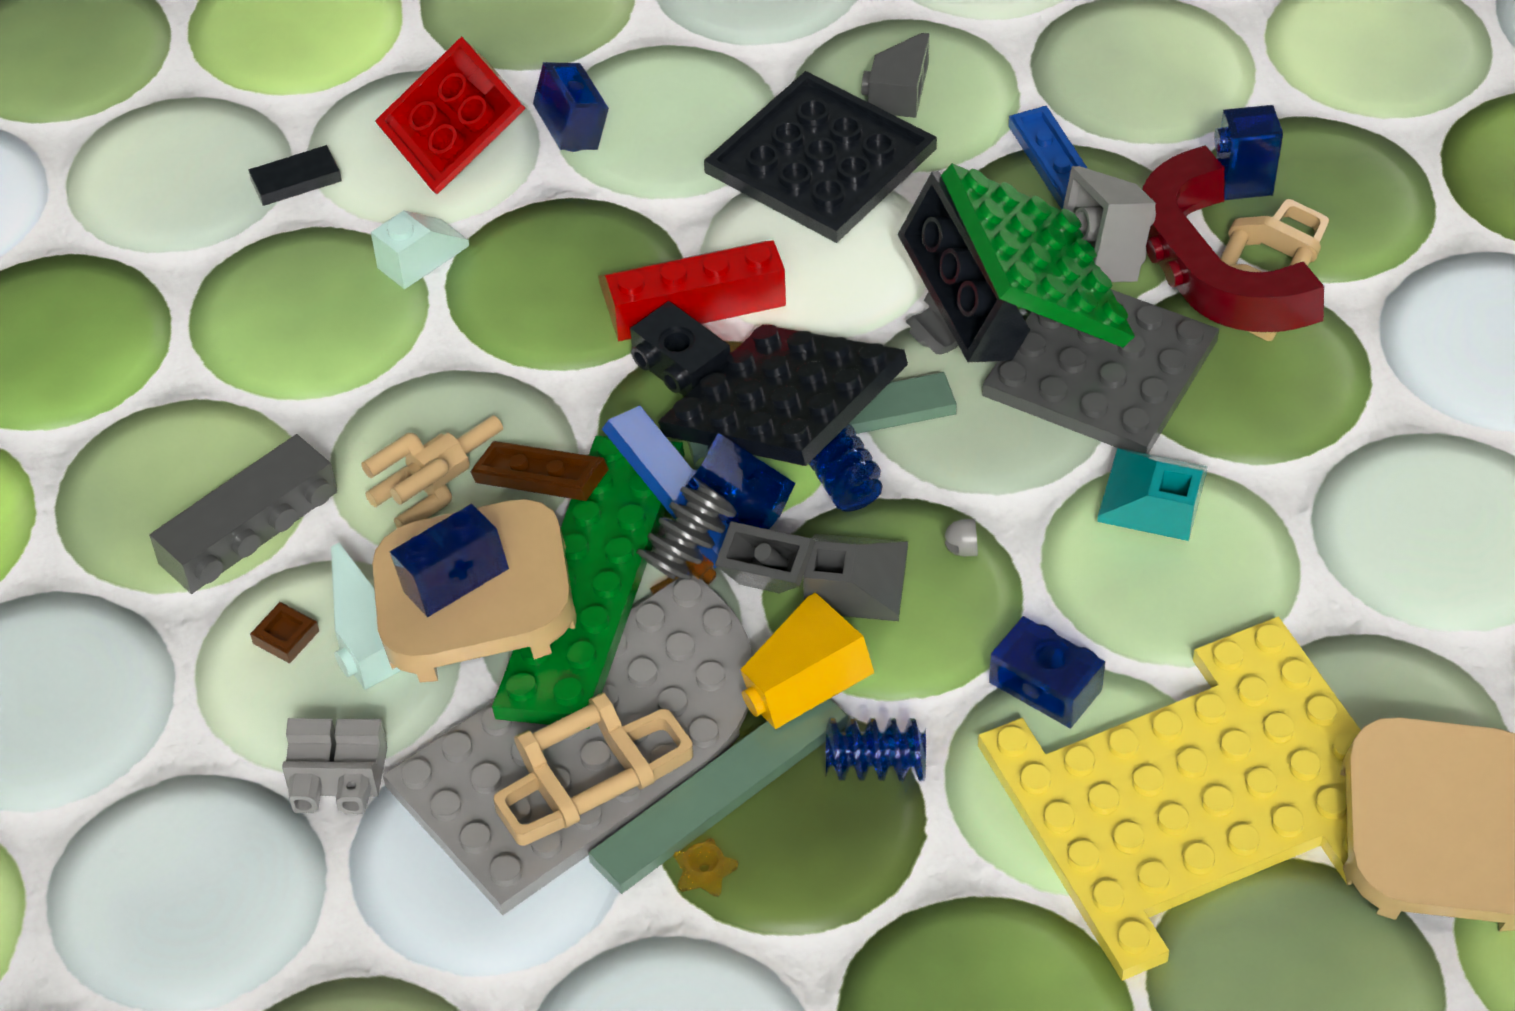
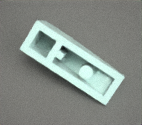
M337 543L331 546L335 632L339 644V650L335 651L334 654L343 673L347 677L354 675L366 690L401 670L397 667L391 668L378 632L374 587L342 545Z

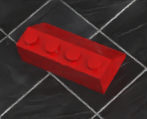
M774 240L756 242L598 276L618 342L631 339L630 328L667 301L673 303L700 324L786 306L785 268Z

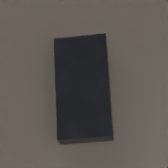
M327 145L248 169L250 180L263 206L342 181L340 170Z

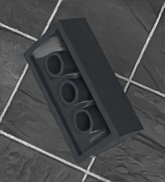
M932 171L897 235L967 362L1012 361L1030 332V328L1016 305L999 299L940 172Z

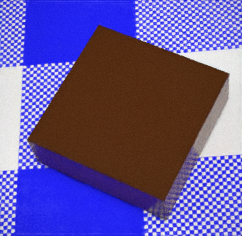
M279 602L250 633L254 645L290 664L319 632V627L316 620Z

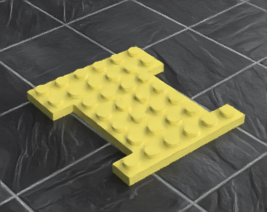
M1279 616L1194 650L1193 662L1210 685V689L1048 754H1045L1023 717L978 735L979 749L1121 981L1168 962L1169 949L1149 919L1154 915L1321 846L1346 882L1343 866L1348 859L1346 776L1340 775L1343 758L1361 730Z

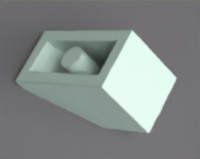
M404 210L371 231L377 268L404 290L469 247V240L442 219Z

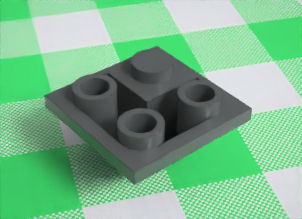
M814 534L811 539L815 541L803 576L804 600L816 592L841 616L899 621L908 541Z

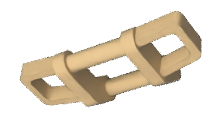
M1286 199L1273 217L1257 216L1235 219L1228 232L1230 239L1220 259L1229 266L1239 270L1262 272L1247 264H1237L1246 245H1260L1263 243L1292 257L1290 265L1304 261L1309 266V263L1317 259L1320 252V241L1329 223V219L1327 216L1294 200ZM1284 217H1290L1311 227L1314 230V235L1312 237L1281 222ZM1250 332L1266 341H1272L1277 332Z
M602 692L590 698L588 706L534 733L527 730L514 737L517 749L529 774L494 795L495 810L516 843L522 846L528 845L556 831L572 826L580 821V815L636 786L641 790L687 763L693 758L692 741L673 714L667 709H660L622 726L613 704L606 694ZM597 723L607 745L625 770L570 798L548 766L542 750ZM658 730L668 732L678 747L648 764L633 741ZM539 790L553 813L529 824L519 823L509 807Z

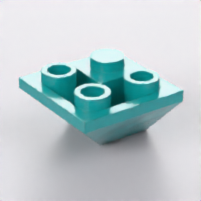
M1117 448L1097 522L1189 541L1208 466Z

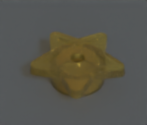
M708 838L703 843L691 846L686 852L678 851L674 853L676 863L683 870L677 887L681 892L702 888L711 895L719 897L721 895L722 878L737 870L739 863L737 860L724 857L722 851L716 846L714 839ZM708 866L709 869L703 872L700 870V867Z

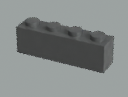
M298 434L294 435L149 534L158 564L190 594H193L204 585L216 580L221 573L241 559L252 555L261 545L280 532L289 529L294 522L314 508L323 505L331 496L336 494L337 488L331 462Z

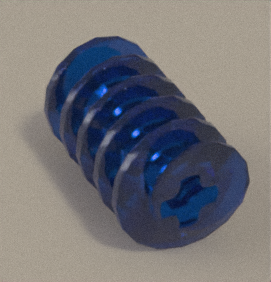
M848 424L809 463L826 492L831 496L835 506L844 512L862 509L874 502L882 493L883 485L878 480L881 469L876 462L872 461V455L868 449L864 448V443L860 437L856 436V431L851 424Z
M830 717L826 725V777L830 766H834L839 781H845L850 767H854L859 781H865L869 768L874 767L879 781H885L889 768L894 767L899 781H905L909 768L914 767L919 781H925L926 727L924 732H920L916 719L909 718L904 732H900L896 719L889 718L884 732H880L876 719L870 717L864 732H860L855 717H850L844 732H840L835 717Z

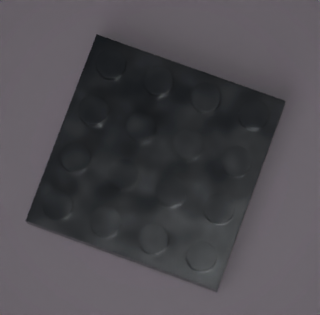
M805 71L704 160V171L715 179L837 243L937 149V137Z
M761 325L739 347L727 355V361L703 377L700 383L685 397L677 401L673 408L658 423L660 430L666 437L807 466L908 365L905 350L887 347L879 343L870 344L848 340L844 337H830L813 334L809 331H796L779 328L774 325Z

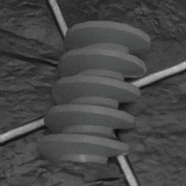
M694 476L692 478L699 486L697 490L683 486L680 489V492L687 500V504L682 505L674 502L669 504V507L677 517L675 521L661 517L658 520L666 532L665 535L660 536L653 533L647 535V538L655 548L653 552L640 548L636 551L646 562L672 579H675V577L691 579L693 572L686 561L701 564L704 557L697 546L713 548L715 545L708 530L723 533L726 529V526L719 518V514L728 517H735L737 514L730 501Z

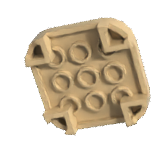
M532 500L504 501L415 521L397 528L384 537L375 550L372 565L378 632L391 668L397 667L401 671L417 674L420 683L438 681L437 667L526 647L531 648L534 660L551 654L550 644L561 637L567 628L575 629L577 617L571 593L565 554L566 546L554 511L543 503Z
M1400 717L1381 718L1364 726L1344 756L1340 775L1346 776L1348 859L1343 866L1347 885L1354 884L1362 897L1378 907L1377 915L1394 920L1397 919L1402 911L1498 922L1499 932L1514 931L1515 733L1497 728Z

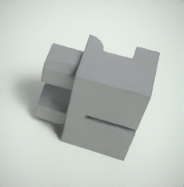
M288 718L286 729L288 749L286 761L282 764V770L289 791L292 811L295 813H314L319 808L320 796H336V804L339 811L345 814H363L369 797H378L385 764L388 747L381 719H337L336 728L334 729L332 719Z

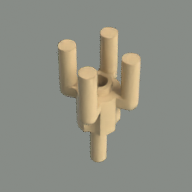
M492 415L457 439L449 432L445 435L441 433L424 445L416 434H405L361 463L365 474L373 478L406 457L405 467L365 493L367 500L373 507H377L393 497L396 503L401 505L424 490L428 496L394 518V523L399 528L409 523L429 518L451 502L452 494L446 483L469 469L470 463L466 454L503 430L501 421Z

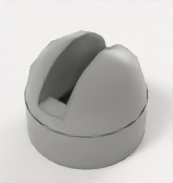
M961 519L950 524L944 535L948 551L963 557L978 556L975 519Z

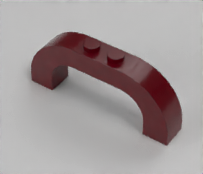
M1206 145L1188 150L1168 159L1149 175L1142 190L1156 203V217L1149 230L1146 243L1147 255L1152 263H1157L1164 271L1168 284L1172 288L1176 287L1190 306L1199 314L1223 326L1250 332L1289 331L1324 320V285L1304 261L1268 272H1249L1236 269L1218 257L1186 217L1196 210L1224 202V166Z

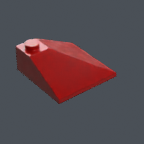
M461 36L375 122L435 194H438L526 108L490 63Z

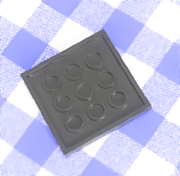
M1112 290L1117 302L1127 311V321L1135 335L1124 348L1031 312L1025 320L1030 328V332L1012 361L997 362L983 383L982 396L1116 448L1149 454L1217 343L1219 328Z

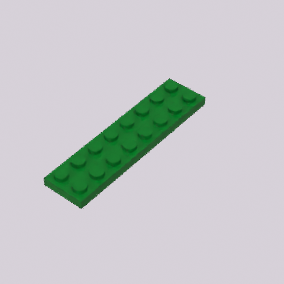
M595 436L588 455L604 458L609 470L587 501L571 499L560 527L566 546L565 554L571 593L577 614L575 629L567 628L561 637L550 644L552 653L534 660L530 647L513 650L492 705L496 720L550 725L588 706L589 699L602 693L648 563L636 551L638 548L652 551L653 545L647 538V535L649 533L658 534L660 528L658 520L660 517H664L666 511L663 504L608 436ZM670 441L684 458L683 442Z

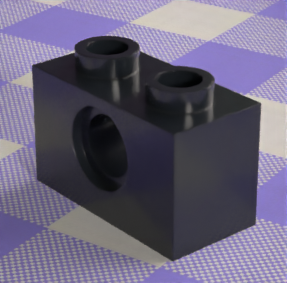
M667 301L630 328L631 355L635 363L641 369L649 370L660 378L673 393H680L684 397L700 383L703 377L727 361V355L730 353L729 344L670 301Z

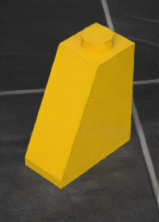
M816 592L808 596L740 669L747 688L742 691V697L746 706L755 717L762 715L775 729L874 674L864 636Z

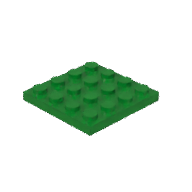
M951 163L941 174L999 299L1122 348L1135 337L1127 321L1128 313L1117 302L1111 290L1113 285L1109 277L1102 272L1099 266L1095 265L1093 260L1097 257V254L1092 245L1082 239L1084 237L1080 230L1082 224L1073 212L1065 208L1059 210L1052 207L1036 195L1029 197L1020 193L1006 182L999 184L986 178L984 174L976 169L969 171Z

